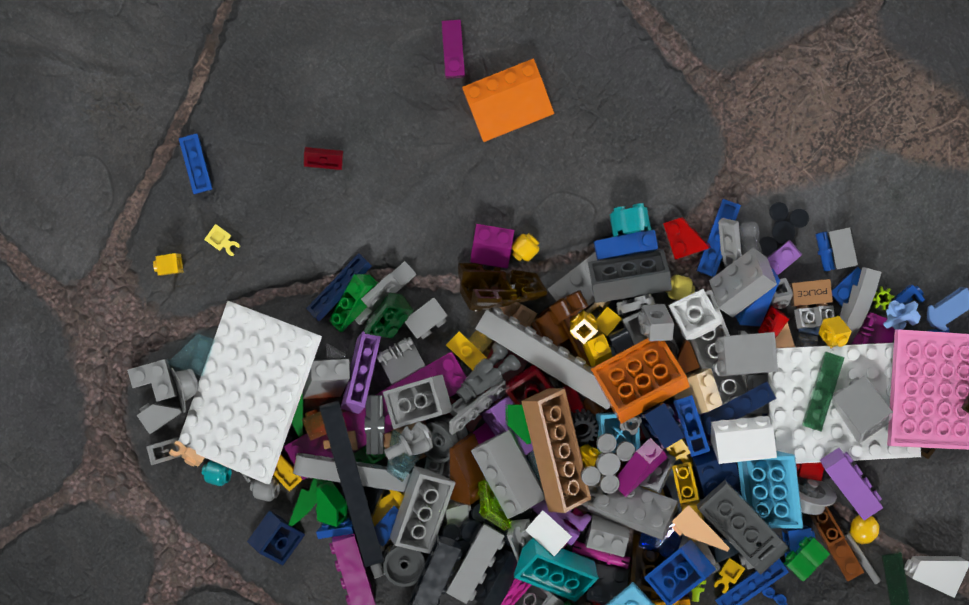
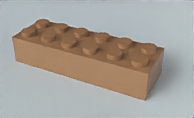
M548 388L521 401L548 512L566 513L589 501L591 495L588 485L581 479L584 466L565 389Z

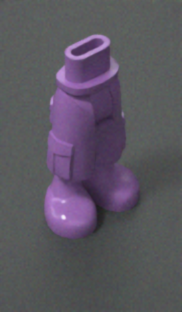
M545 499L531 507L538 515L543 510L572 537L567 543L571 546L581 534L580 531L585 529L592 518L589 514L577 516L571 513L572 509L566 513L548 512ZM564 519H567L568 521H570V522H571L573 525H575L576 528H578L580 531H578L577 529L572 528V527H570L569 525H567V524L564 522Z

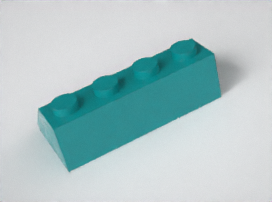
M534 538L522 548L514 572V578L575 602L599 579L595 561L563 548L553 556Z

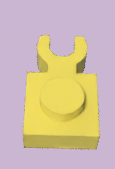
M217 224L214 225L204 239L219 251L225 247L226 252L231 256L235 255L230 250L232 245L238 248L241 247L239 243L229 241L232 235Z

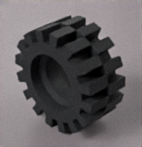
M575 409L576 413L571 411L574 428L580 424H587V427L583 430H575L579 446H583V442L587 445L589 440L593 442L595 440L594 437L598 436L599 426L595 415L591 414L590 410L586 412L585 409H581V412H579V409Z

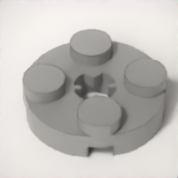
M651 294L616 303V308L619 315L640 309L642 305H654L655 301Z

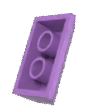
M509 396L480 413L495 436L510 429L505 424V404L515 403ZM512 431L524 455L533 450L532 442L531 444L524 443Z

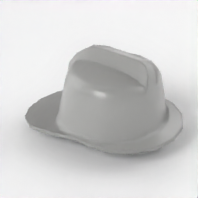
M171 368L181 409L185 413V401L196 394L198 381L192 369L175 372Z

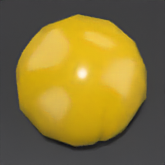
M858 515L852 520L849 533L855 542L869 544L877 538L879 524L873 516L863 520Z

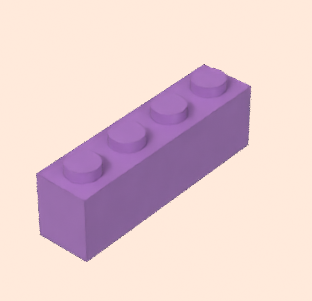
M364 331L358 336L349 370L350 379L345 387L341 409L359 414L365 408L381 336L365 334Z
M837 448L820 460L826 472L863 520L883 509L880 500H882L881 496L876 490H871L873 486L867 477L864 479L861 477L862 471L857 464L855 466L852 465L853 459L848 452L843 453L840 448Z

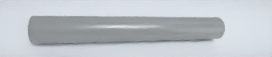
M845 534V540L874 584H878L881 579L851 534Z

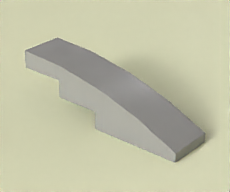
M862 267L858 286H852L849 302L843 303L840 317L852 331L847 342L848 344L853 342L870 309L881 276L880 271Z

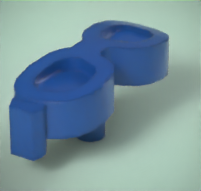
M767 587L761 591L764 596L773 598L778 605H788L786 597L783 594L775 595V590L772 587Z

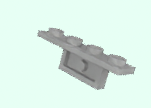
M405 261L361 298L368 307L355 319L359 325L374 313L389 292L397 293L416 276L414 270Z
M502 379L486 392L476 396L475 399L471 398L467 403L460 398L452 404L453 412L450 413L455 417L449 421V432L453 435L457 431L462 430L469 421L477 418L479 413L484 409H488L498 398H502L506 392V381Z

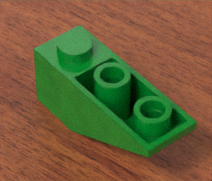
M354 274L329 320L339 332H343L368 307L361 298L378 284L371 275Z

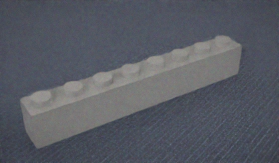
M491 308L485 311L475 328L476 330L605 409H609L610 404L591 371L593 367L587 365L584 359L580 357L575 358L569 354L570 352L566 348L557 347L548 337L539 336L533 328L525 327L515 317H508L503 314V310L500 308Z

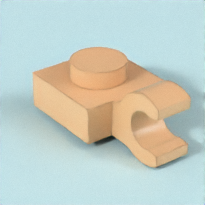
M180 441L174 442V445L179 448L178 452L172 449L169 451L171 456L177 457L181 455L190 466L198 467L205 458L196 454V451L192 448L185 447Z

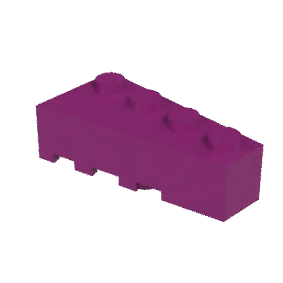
M355 532L353 534L332 537V543H329L332 555L336 554L337 557L335 561L336 569L338 572L341 571L343 576L340 578L342 588L347 589L348 595H345L347 604L376 605L369 575L366 574L367 568L364 566Z

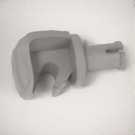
M417 422L412 430L406 426L401 435L398 436L399 442L384 449V453L389 461L402 453L408 456L425 453L433 447L431 431L421 422Z

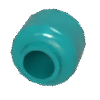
M210 460L207 464H204L202 475H204L205 482L216 486H223L230 481L232 470Z

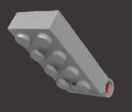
M599 480L597 484L588 486L591 499L577 506L583 511L664 540L677 512L678 501L639 486L627 497L618 489L614 493L608 494L600 488Z

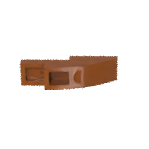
M825 506L821 514L810 515L818 533L846 581L848 582L863 574L864 571L845 540V536L828 507Z

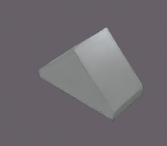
M179 437L146 446L151 465L181 457V455L174 457L169 454L171 449L176 452L179 451V448L174 445V442L178 441Z

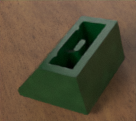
M389 292L368 319L364 332L369 335L392 338L414 310L403 295Z

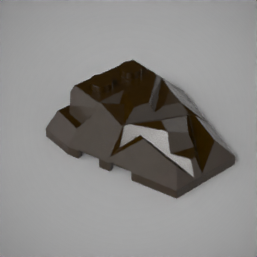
M458 263V276L461 281L460 293L469 310L480 312L481 310L509 306L515 302L535 300L547 295V289L537 273L512 269L509 274L505 271H500L501 267L495 266L494 271L483 269V264Z

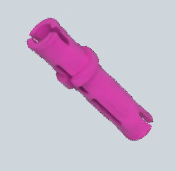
M578 541L574 543V546L581 547V549L573 547V553L607 562L606 564L608 565L614 564L625 569L628 568L629 564L621 561L630 562L631 557H622L587 548L584 543Z

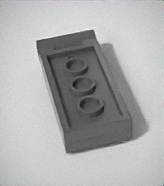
M726 480L722 481L696 505L698 510L760 574L765 572L790 549L780 536Z

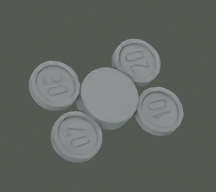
M609 433L602 434L597 440V447L603 453L597 457L596 467L588 466L583 469L581 473L582 481L588 486H593L600 480V488L605 493H614L619 488V480L613 474L619 470L620 460L629 461L635 453V447L628 441L621 442L616 447L617 442L613 435Z

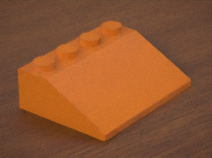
M534 58L462 87L483 142L554 114Z
M647 338L591 368L595 379L621 424L690 387L686 374L665 341H649Z

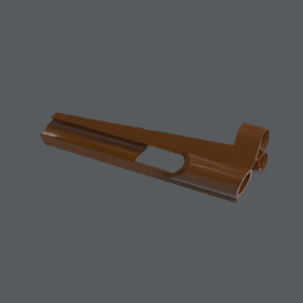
M581 290L546 307L536 316L531 325L536 334L541 337H548L553 341L554 345L566 348L576 357L584 359L586 364L591 367L581 341L574 338L570 333V319L572 316L578 315L577 312L589 308ZM561 382V384H562L563 387L568 386V385L564 384L563 382ZM587 397L582 401L586 411L590 410L591 414L595 415V418L596 413L614 412L611 406L607 410ZM594 437L595 440L591 441V443L597 449V437ZM620 460V468L613 475L617 477L628 461Z

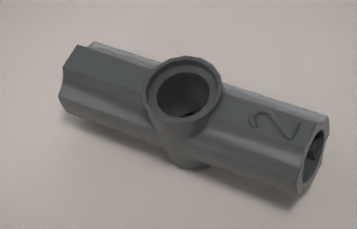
M367 395L365 416L366 454H383L384 451L383 433H385V417L383 416V395Z

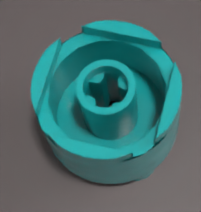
M644 203L632 205L633 208L625 209L624 206L613 209L614 211L609 215L613 237L643 230L651 231L647 207H644Z

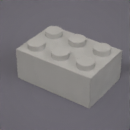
M755 248L750 249L709 280L718 308L732 318L777 285L767 257Z

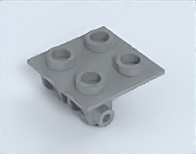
M405 337L398 344L394 343V347L389 346V349L379 352V355L376 356L392 385L425 367L411 337L407 339Z

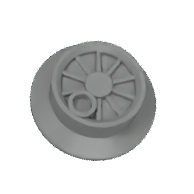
M798 477L801 511L803 513L818 515L823 513L825 506H830L836 502L837 495L835 491L825 482Z

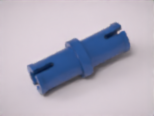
M827 231L815 234L819 248L817 252L821 256L823 271L836 269L832 257L833 249L830 248Z

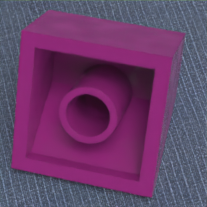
M476 224L470 262L508 268L514 230Z

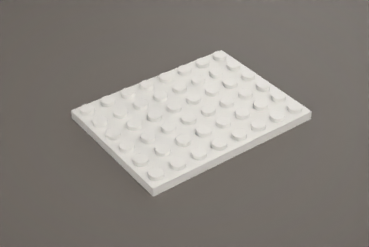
M227 301L198 383V390L193 397L178 441L185 447L195 450L196 454L265 484H270L322 336Z
M894 343L852 344L842 347L835 346L831 349L830 346L776 348L778 371L766 373L767 381L777 399L768 403V416L773 426L776 451L794 454L796 464L821 462L822 458L837 448H840L843 453L848 452L853 461L921 457V447L888 446V425L859 444L832 404L833 394L837 390L850 386L849 383L856 377L860 379L865 376L890 407Z

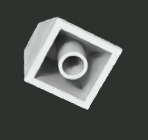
M912 556L911 560L908 559L905 564L904 570L906 571L904 574L955 598L969 568V561L959 556Z

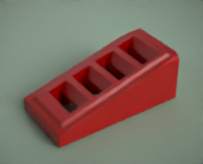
M770 306L758 333L775 332L776 339L789 321V318L780 310Z

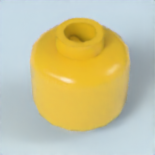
M530 233L527 235L520 234L512 243V250L514 251L512 255L518 261L523 259L529 262L539 252V242Z

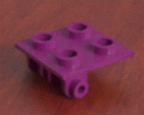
M868 312L852 344L893 343L895 329L893 327L886 328L883 325L887 318Z

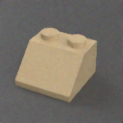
M711 368L697 369L686 374L690 387L672 396L673 400H678L693 395L698 414L709 412L723 405Z

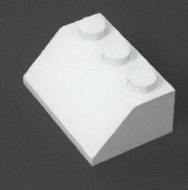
M769 416L711 422V443L719 464L777 458L774 431Z

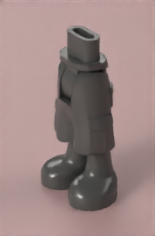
M497 342L493 343L492 356L489 359H482L474 367V370L461 383V388L456 393L466 403L471 398L475 399L476 396L499 383L503 379L502 374L510 370H518L521 367L519 360L510 354L498 368H493L495 364L508 355L506 347Z

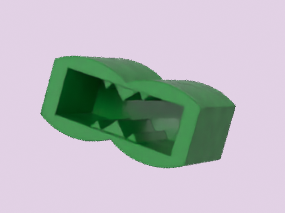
M812 536L803 538L798 544L800 546L795 552L791 551L785 557L786 562L784 565L801 581H805L830 555Z

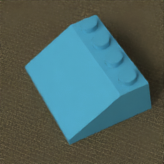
M776 451L777 458L738 462L742 497L771 528H803L795 455Z

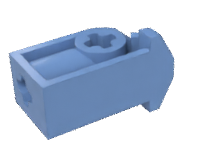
M960 287L935 305L928 306L927 321L930 326L946 331V324L969 310L968 288Z

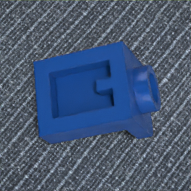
M909 285L896 295L892 301L896 300L900 304L906 305L912 300V295L918 302H923L925 299L922 296L924 295L923 291L917 285L915 287L914 285Z

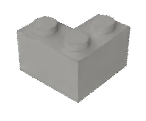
M168 359L127 370L132 388L152 384L156 402L178 396Z

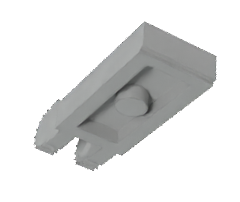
M722 218L718 222L721 255L723 256L724 266L728 267L742 256L739 222Z

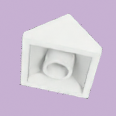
M543 510L525 530L553 556L572 537Z

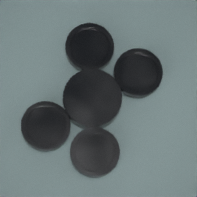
M781 202L772 204L769 209V215L778 222L772 228L773 238L765 236L759 240V251L763 255L768 256L777 250V242L784 245L788 240L792 241L795 236L794 227L802 228L808 224V213L803 209H795L790 214V222L784 221L789 213L788 207Z
M484 502L476 503L473 506L471 515L474 519L465 520L460 527L454 523L448 524L442 531V536L460 542L462 550L460 559H464L471 546L470 543H473L483 525L480 522L485 521L484 523L498 531L501 530L497 520L488 519L491 511L490 507Z

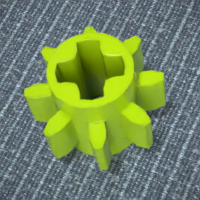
M880 286L878 288L879 291L875 293L873 298L875 302L874 308H878L881 305L882 310H886V305H889L891 298L895 296L889 294L890 288L883 291V287ZM879 295H885V302H879L881 300Z

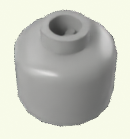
M272 477L270 484H265L255 479L250 484V490L254 498L270 502L278 497L280 484L274 477Z

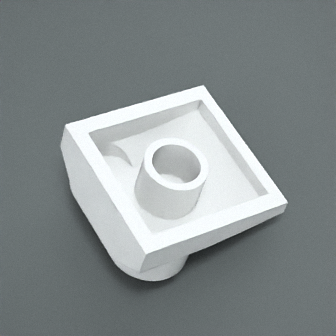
M704 289L669 305L682 336L686 340L696 339L713 331L721 324V320Z

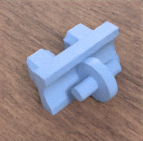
M896 300L889 303V309L886 310L888 318L883 324L886 328L893 327L894 329L903 330L907 324L906 320L912 326L919 323L921 316L916 311L918 307L916 301L906 305L900 304Z

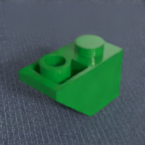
M505 404V424L524 443L531 444L522 404Z
M325 480L316 489L317 521L337 527L347 519V503L332 481Z

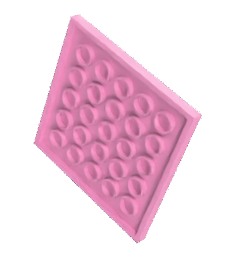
M895 329L890 409L893 411V415L888 425L887 445L969 450V413L961 408L969 394V334Z

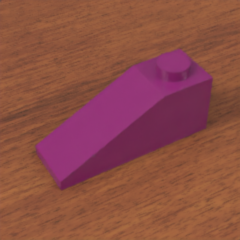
M461 20L442 21L446 79L465 77Z
M651 438L634 453L617 476L619 480L618 490L625 497L668 458L665 452Z

